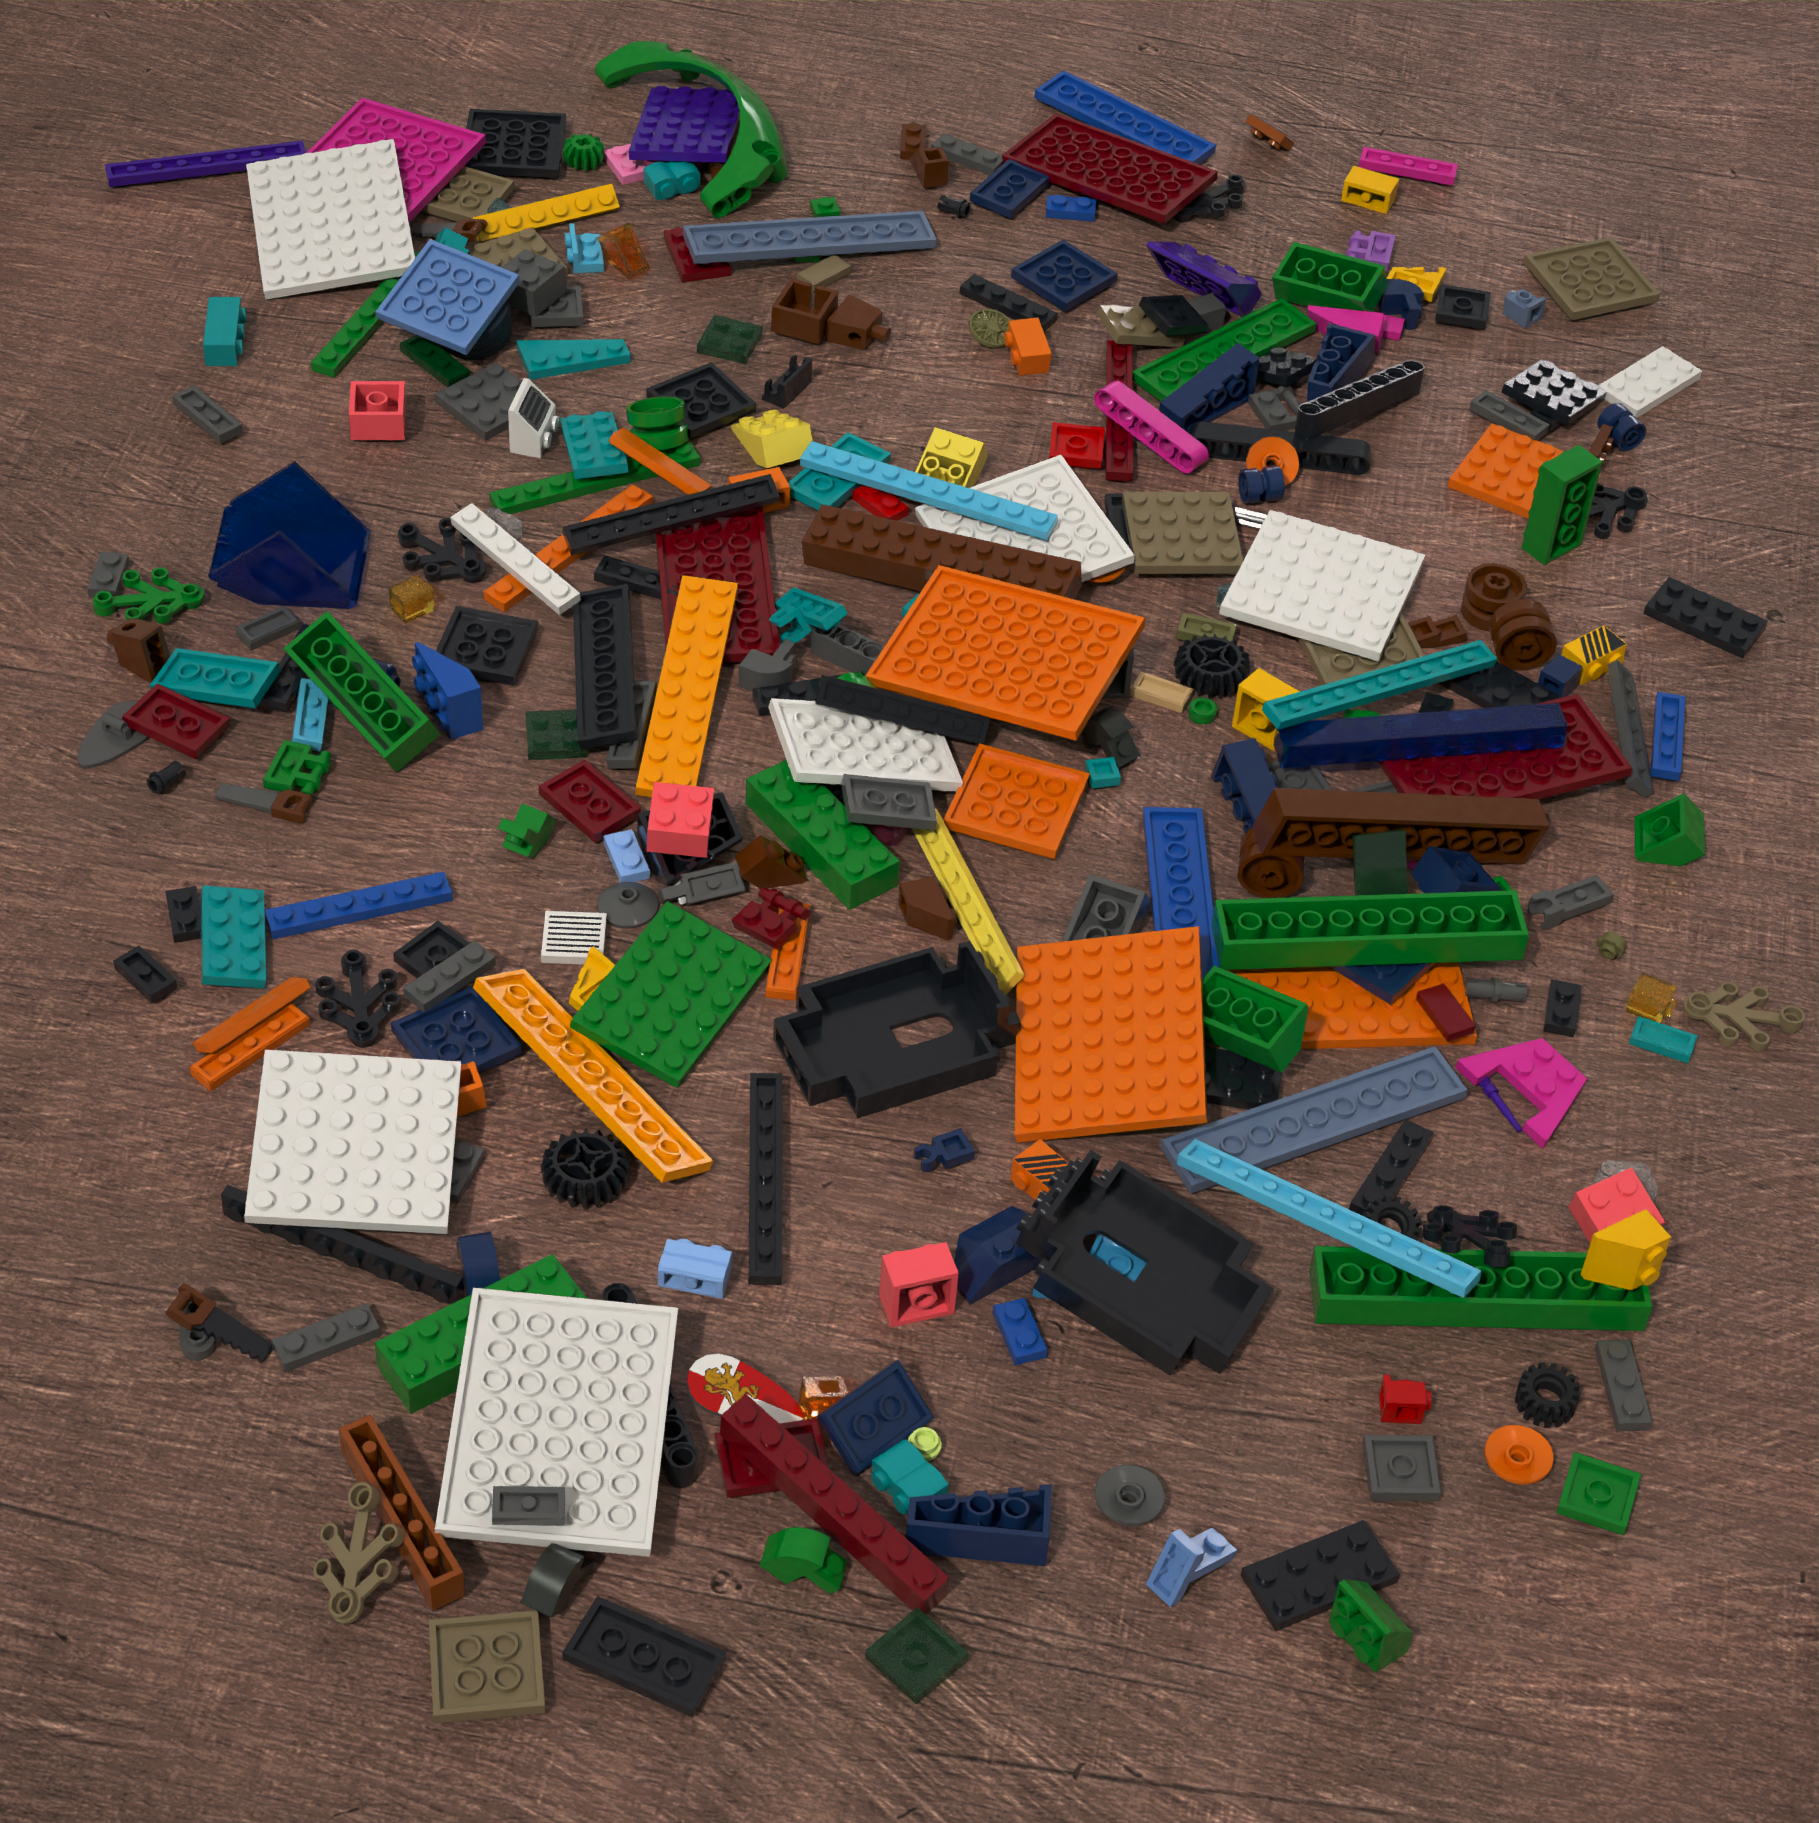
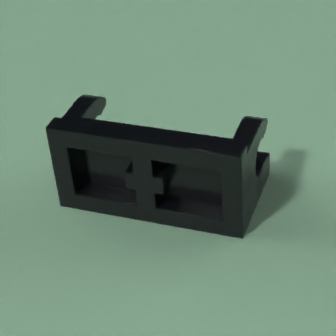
M793 355L789 361V369L773 384L772 379L765 383L762 400L784 409L811 383L812 359L805 357L802 365L799 366L797 364V355Z

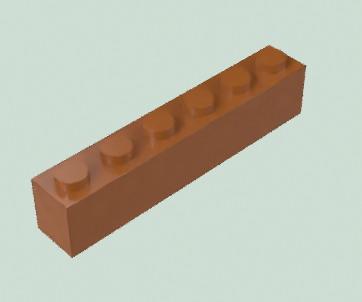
M370 1414L338 1428L341 1453L357 1481L375 1486L380 1493L381 1502L375 1512L383 1526L392 1523L404 1530V1540L396 1549L431 1610L434 1611L464 1597L465 1588L462 1569L441 1533H435L434 1521L372 1415ZM395 1531L391 1532V1539L394 1537Z

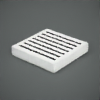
M545 911L541 963L584 965L589 949L593 946L604 955L607 913Z

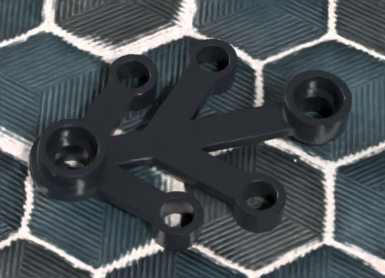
M1232 174L1228 177L1225 184L1207 193L1204 190L1173 218L1179 222H1188L1192 219L1193 215H1207L1219 218L1225 215L1226 207L1233 209L1241 208L1243 202L1242 194L1244 193L1245 186L1243 177L1238 174ZM1226 193L1229 195L1228 198H1218Z
M1597 483L1589 517L1603 515L1600 522L1596 523L1594 535L1600 539L1609 538L1616 510L1622 508L1626 509L1624 516H1620L1618 519L1617 529L1623 533L1631 532L1636 510L1647 506L1648 498L1646 491L1640 487L1632 486L1623 492ZM1604 496L1609 497V498H1612V499H1615V500H1612V501H1611V500L1604 499Z
M444 518L439 522L440 534L443 535L444 547L421 535L418 527L412 523H405L398 530V539L402 547L414 548L419 546L432 553L419 556L415 551L406 552L402 557L406 569L414 570L425 566V578L431 582L441 578L461 576L468 583H477L483 579L486 573L485 562L482 559L476 558L475 544L462 533H460L461 545L465 547V558L456 554L454 539L456 528L451 524V518ZM450 563L454 566L440 568L438 564Z
M349 950L341 959L342 973L350 979L352 996L336 988L331 977L322 976L318 978L315 982L316 993L320 997L329 998L319 1003V1016L323 1020H330L346 1029L349 1040L355 1046L366 1048L373 1045L378 1038V1026L390 1014L399 1011L401 1008L400 995L396 992H387L397 986V973L392 969L382 970L378 974L379 982L364 994L362 976L367 971L366 958L358 950ZM382 997V1006L368 1017L367 1010ZM337 1003L354 1012L355 1019L339 1012Z
M1439 1205L1427 1213V1221L1429 1223L1423 1225V1239L1427 1241L1441 1240V1250L1443 1252H1459L1461 1250V1242L1465 1238L1484 1250V1263L1486 1265L1505 1267L1511 1263V1249L1507 1246V1242L1503 1240H1512L1517 1237V1224L1508 1221L1499 1223L1498 1212L1484 1210L1479 1212V1216L1462 1215L1454 1211L1450 1206ZM1443 1232H1451L1450 1234L1443 1236ZM1484 1236L1497 1237L1503 1240H1489Z

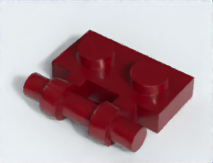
M763 887L760 889L758 896L764 902L762 904L754 901L749 902L732 919L734 928L778 950L798 931L794 921L797 918L806 920L810 915V910L803 907V903L794 898L790 900L785 898L784 894L776 889L769 890ZM778 908L784 910L781 914L775 912Z

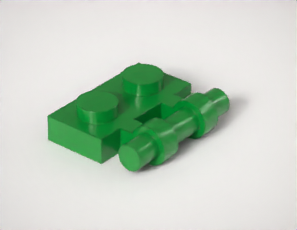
M283 740L263 778L264 788L284 791L287 789L294 790L296 786L303 787L302 793L312 796L321 786L322 782L320 779L322 775H325L331 766V753L322 751L319 756L313 755L311 745ZM305 768L312 769L311 773H304Z

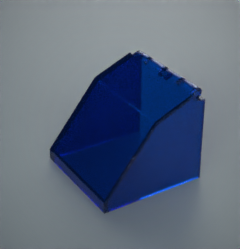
M296 461L230 500L231 506H226L223 510L208 574L211 580L217 582L216 586L259 605L350 609L357 605L371 530Z

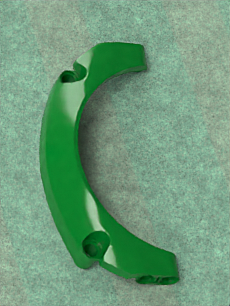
M637 41L627 44L600 60L595 66V74L607 88H615L623 82L626 83L630 81L631 77L639 73L672 69L674 72H679L682 80L687 82L697 79L700 74L707 75L723 84L734 95L740 110V127L735 146L724 166L706 185L700 195L701 202L713 217L722 218L746 203L751 197V189L759 187L767 179L772 183H777L784 180L788 175L783 142L769 109L752 87L725 67L694 54L690 49L673 52L669 44L653 41Z

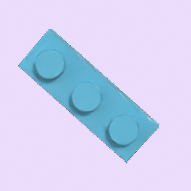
M301 678L292 742L311 745L312 750L320 752L328 698L310 679Z

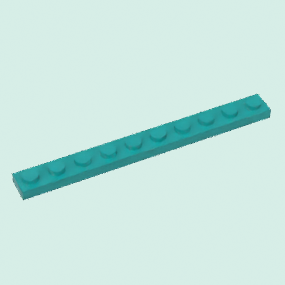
M1478 640L1269 700L1264 703L1261 710L1279 730L1494 667L1497 658L1482 640Z

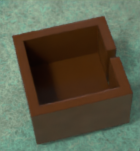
M791 278L772 305L771 332L819 344L826 334L827 319L838 308V291L817 285L815 287L814 308H811L812 284Z

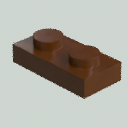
M902 123L900 159L910 160V156L917 150L925 149L926 125Z
M1605 424L1602 425L1589 450L1591 454L1602 461L1601 468H1603L1607 453H1610L1614 443V438H1611L1613 427Z

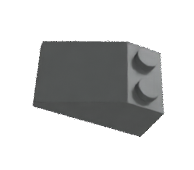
M1089 874L1062 942L1139 933L1150 906L1146 892Z

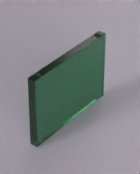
M1399 829L1352 835L1355 895L1408 894L1406 831Z

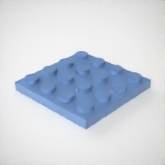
M429 239L376 310L377 319L467 355L517 287L520 277L519 274Z

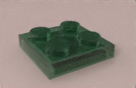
M714 315L697 343V353L746 364L762 336L763 326Z
M577 709L525 711L528 760L587 758V749H580L578 744Z
M917 1607L866 1649L865 1658L917 1704L968 1661V1652Z

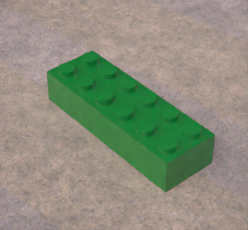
M328 611L283 648L295 664L396 773L440 735L426 715Z
M787 760L746 779L745 804L793 853L798 854L802 858L808 869L849 910L898 886L900 861L863 824L847 822L845 806L822 783L794 782Z
M553 1254L483 1288L587 1299ZM472 1294L375 1342L377 1367L410 1414L457 1391Z

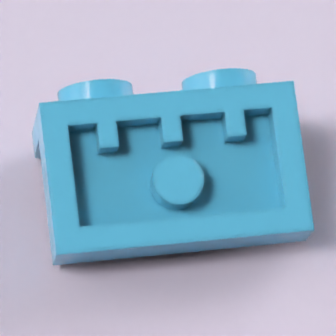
M570 223L569 233H565V248H567V263H572L573 273L604 272L600 235L591 233L576 235L575 225Z

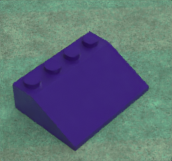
M1149 241L1146 245L1165 278L1200 296L1212 293L1224 304L1226 310L1240 317L1250 314L1262 296L1257 286L1258 282L1247 275L1245 278L1238 275L1234 268L1228 265L1223 267L1217 264L1218 262L1209 255L1203 257L1197 254V251L1187 244L1182 246L1176 242Z

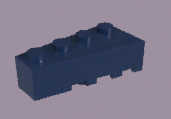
M1328 323L1327 333L1323 337L1322 347L1318 351L1317 360L1308 379L1307 402L1358 381L1374 362L1375 335Z
M1235 344L1161 401L1159 411L1188 433H1190L1191 426L1196 422L1214 421L1247 403L1249 394H1254L1260 358L1241 344Z
M1255 738L1222 746L1211 777L1215 783L1221 782L1224 789H1221V794L1225 801H1232L1233 815L1237 821L1243 820V832L1245 834L1252 828L1273 789L1277 788L1276 777L1269 771L1265 752L1262 748H1259Z
M1052 1484L1039 1485V1490L1023 1491V1487L1008 1488V1493L988 1495V1491L984 1490L974 1491V1494L969 1497L959 1498L955 1493L910 1497L906 1539L924 1555L1046 1566L1050 1538Z

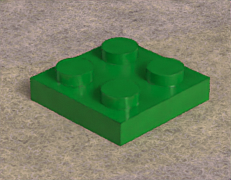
M1574 1452L1556 1513L1624 1536L1641 1473Z

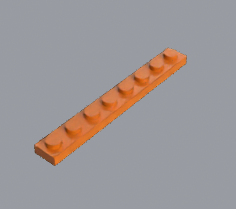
M632 484L581 522L653 504V496ZM561 535L536 553L535 556L558 574L588 551L571 555L565 538ZM509 573L484 591V600L501 611L506 612L532 592Z

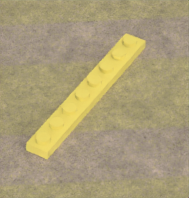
M935 809L937 818L935 830H918L914 828L912 830L976 951L982 953L985 966L994 973L999 989L1007 995L1025 975L940 813Z

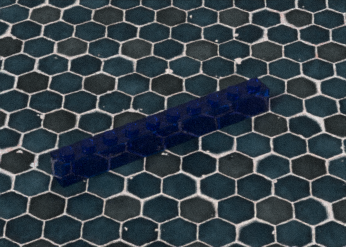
M1559 703L1315 720L1279 730L1276 728L1274 748L1280 768L1560 748L1564 746L1568 725Z

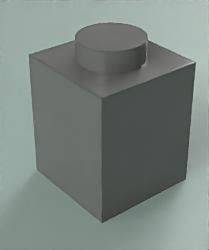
M1212 293L1188 300L1190 305L1209 324L1206 333L1223 327L1226 307Z

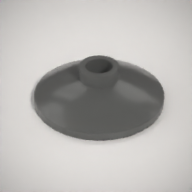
M621 882L609 886L601 893L598 899V912L607 913V923L613 926L637 928L649 923L658 912V899L656 894L643 884Z
M1120 1465L1107 1470L1099 1478L1095 1488V1500L1100 1511L1110 1520L1126 1526H1138L1152 1521L1160 1514L1165 1501V1492L1159 1479L1149 1470L1135 1465ZM1124 1500H1131L1133 1503H1128Z

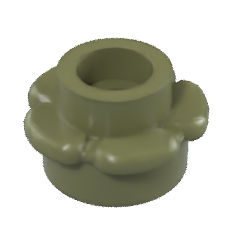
M1606 932L1602 938H1598L1596 941L1597 946L1600 947L1599 953L1603 957L1614 959L1615 957L1621 958L1623 956L1626 942L1621 936L1613 932Z

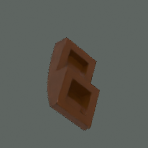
M1457 615L1433 622L1431 617L1427 616L1408 623L1420 647H1441L1467 641L1466 631Z

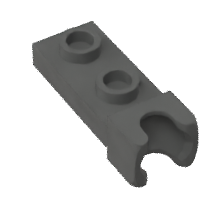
M1598 875L1551 892L1547 889L1533 894L1528 903V914H1543L1544 922L1541 923L1540 928L1547 930L1560 925L1561 921L1612 903L1614 894Z

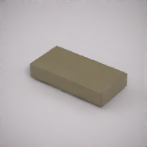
M834 254L797 273V280L811 283L812 291L815 292L817 285L825 287L850 274L851 265Z

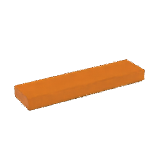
M624 427L612 433L609 439L610 444L688 495L709 490L712 486Z
M803 903V907L810 910L811 904ZM779 908L778 914H781L784 910ZM809 917L806 920L797 918L794 922L798 931L778 950L772 949V961L769 967L765 998L796 1001V989L799 986Z
M290 977L193 1041L197 1052L215 1053L310 990L309 988L311 987L307 979Z
M290 1002L215 1053H210L189 1067L190 1074L211 1092L262 1058L265 1050H274L310 1026V1018Z

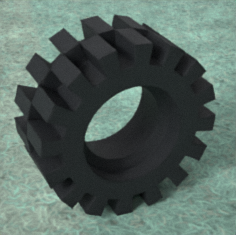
M1385 1195L1382 1200L1380 1197L1375 1199L1362 1215L1379 1223L1381 1218L1392 1219L1399 1225L1401 1234L1416 1241L1419 1239L1418 1237L1422 1231V1228H1419L1422 1224L1421 1218L1415 1219V1216L1418 1214L1416 1208L1410 1211L1408 1207L1411 1203L1406 1200L1404 1204H1401V1197L1395 1196L1392 1201L1390 1195Z
M1545 1362L1539 1363L1538 1368L1533 1364L1529 1366L1528 1371L1525 1370L1522 1373L1516 1390L1515 1403H1518L1517 1410L1519 1413L1525 1411L1523 1418L1527 1421L1531 1417L1534 1418L1533 1424L1539 1426L1541 1421L1544 1422V1428H1550L1552 1422H1554L1557 1428L1562 1425L1563 1421L1568 1423L1571 1416L1573 1417L1580 1398L1579 1382L1574 1383L1576 1377L1573 1374L1566 1376L1568 1369L1563 1366L1558 1371L1555 1369L1557 1364L1551 1363L1550 1367L1546 1368ZM1535 1390H1550L1558 1395L1560 1400L1547 1401L1539 1397Z

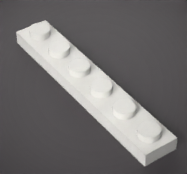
M473 503L451 516V524L557 614H562L581 601L580 593Z

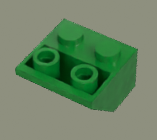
M1346 1579L1338 1583L1329 1623L1334 1633L1338 1637L1344 1638L1354 1649L1357 1658L1377 1673L1406 1654L1413 1632L1369 1584L1364 1581Z

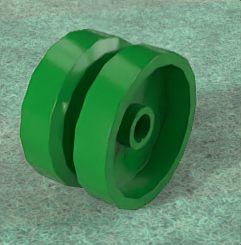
M666 396L651 397L635 401L627 406V421L633 426L630 432L657 450L674 448L688 441L687 424L681 421L686 416L685 402L682 399Z

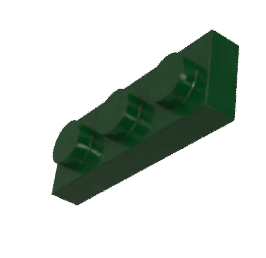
M415 335L400 342V351L446 387L470 376L469 369L431 340Z

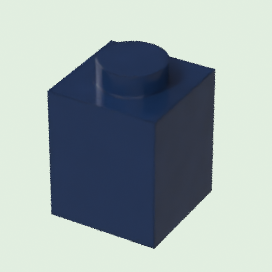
M1558 654L1541 670L1538 684L1559 695L1558 698L1569 696L1578 686L1582 666Z

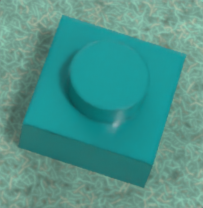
M1114 757L1085 761V771L1090 773L1089 783L1091 788L1120 785L1121 776Z

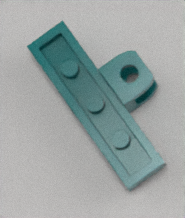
M793 587L774 602L777 612L769 618V621L772 625L774 624L778 627H782L790 622L792 626L780 638L782 641L787 639L797 643L812 631L808 624L827 631L837 627L841 623V619L848 613L842 604Z

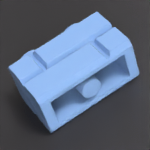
M667 1239L658 1266V1286L723 1299L732 1272L733 1252L727 1251L718 1245L710 1247L696 1245L688 1239H679L677 1241Z

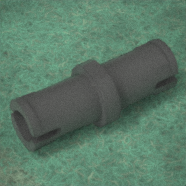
M1465 977L1463 980L1466 990L1465 996L1488 998L1490 1002L1508 1000L1524 1003L1526 1000L1527 988L1525 983L1500 981L1499 978L1483 980Z

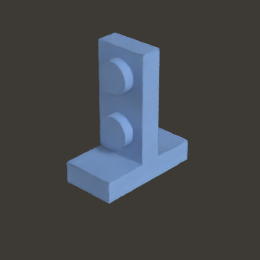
M1213 1528L1191 1539L1181 1529H1178L1170 1534L1146 1585L1168 1606L1173 1607L1180 1603L1190 1582L1232 1561L1237 1549Z

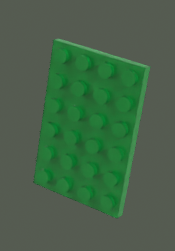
M667 901L571 1019L570 1028L678 1088L768 971L772 959Z

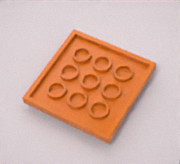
M1491 423L1451 475L1447 487L1528 519V512L1532 505L1533 491L1537 484L1540 466L1545 461L1557 457L1564 451Z
M979 743L963 776L962 787H958L943 821L948 830L1055 859L1089 783L1090 773Z

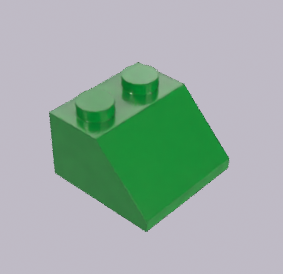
M1685 793L1634 817L1635 858L1638 861L1682 866L1705 855L1704 813Z

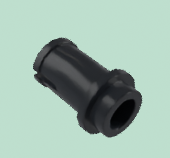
M941 195L939 198L943 203L938 202V210L955 214L960 219L968 216L971 206L970 203H967L966 199L960 201L946 195Z
M173 761L159 772L154 771L150 773L147 779L149 789L155 794L165 793L170 785L186 776L185 770L177 772L184 768L183 765L178 761Z

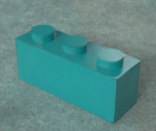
M209 297L203 341L205 366H237L238 355L243 356V340L240 339H245L244 323H247L246 307L241 306V297Z

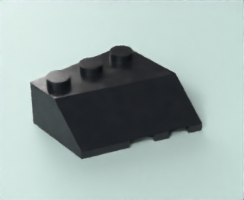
M723 792L714 794L707 858L646 852L650 810L638 813V839L656 881L666 886L683 877L680 876L681 874L692 872L743 841V836Z

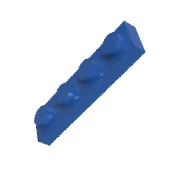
M1657 692L1651 777L1679 781L1682 766L1685 696Z

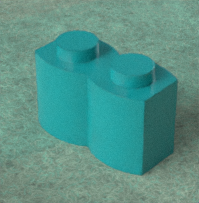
M690 161L656 162L643 168L644 184L657 200L671 198L677 193H691L701 187L700 172L693 162Z
M906 1439L872 1460L871 1480L879 1491L883 1492L885 1490L886 1493L893 1497L895 1507L903 1515H908L910 1497L948 1494L949 1484L942 1474L933 1465L926 1462L918 1449Z

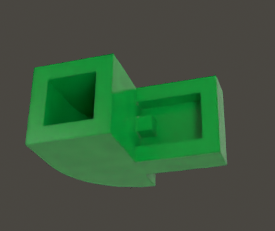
M522 803L514 821L502 818L497 828L506 835L502 847L528 858H533L547 843L556 820L548 813Z
M791 1527L768 1536L759 1566L785 1584L805 1576L820 1588L832 1594L840 1589L848 1560L828 1547L830 1537L808 1528Z

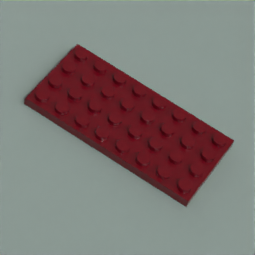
M1055 113L1002 155L1003 164L1008 159H1011L1049 176V181L1053 184L1072 189L1074 192L1083 193L1096 200H1102L1115 207L1129 210L1134 214L1142 215L1164 224L1213 184L1218 177V171L1058 113Z
M763 507L656 533L655 540L661 589L665 650L678 595L667 593V589L679 592L682 575L738 583L723 662H742L751 649L773 656L780 645L777 626L772 625L769 621V618L775 613Z
M1579 694L1373 743L1371 750L1397 792L1407 794L1542 799L1629 777L1632 771L1631 765Z

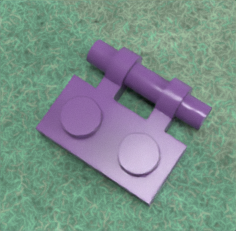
M1355 231L1349 239L1348 246L1350 248L1347 249L1345 255L1385 265V269L1388 271L1395 235L1371 231L1370 236H1365L1361 231Z

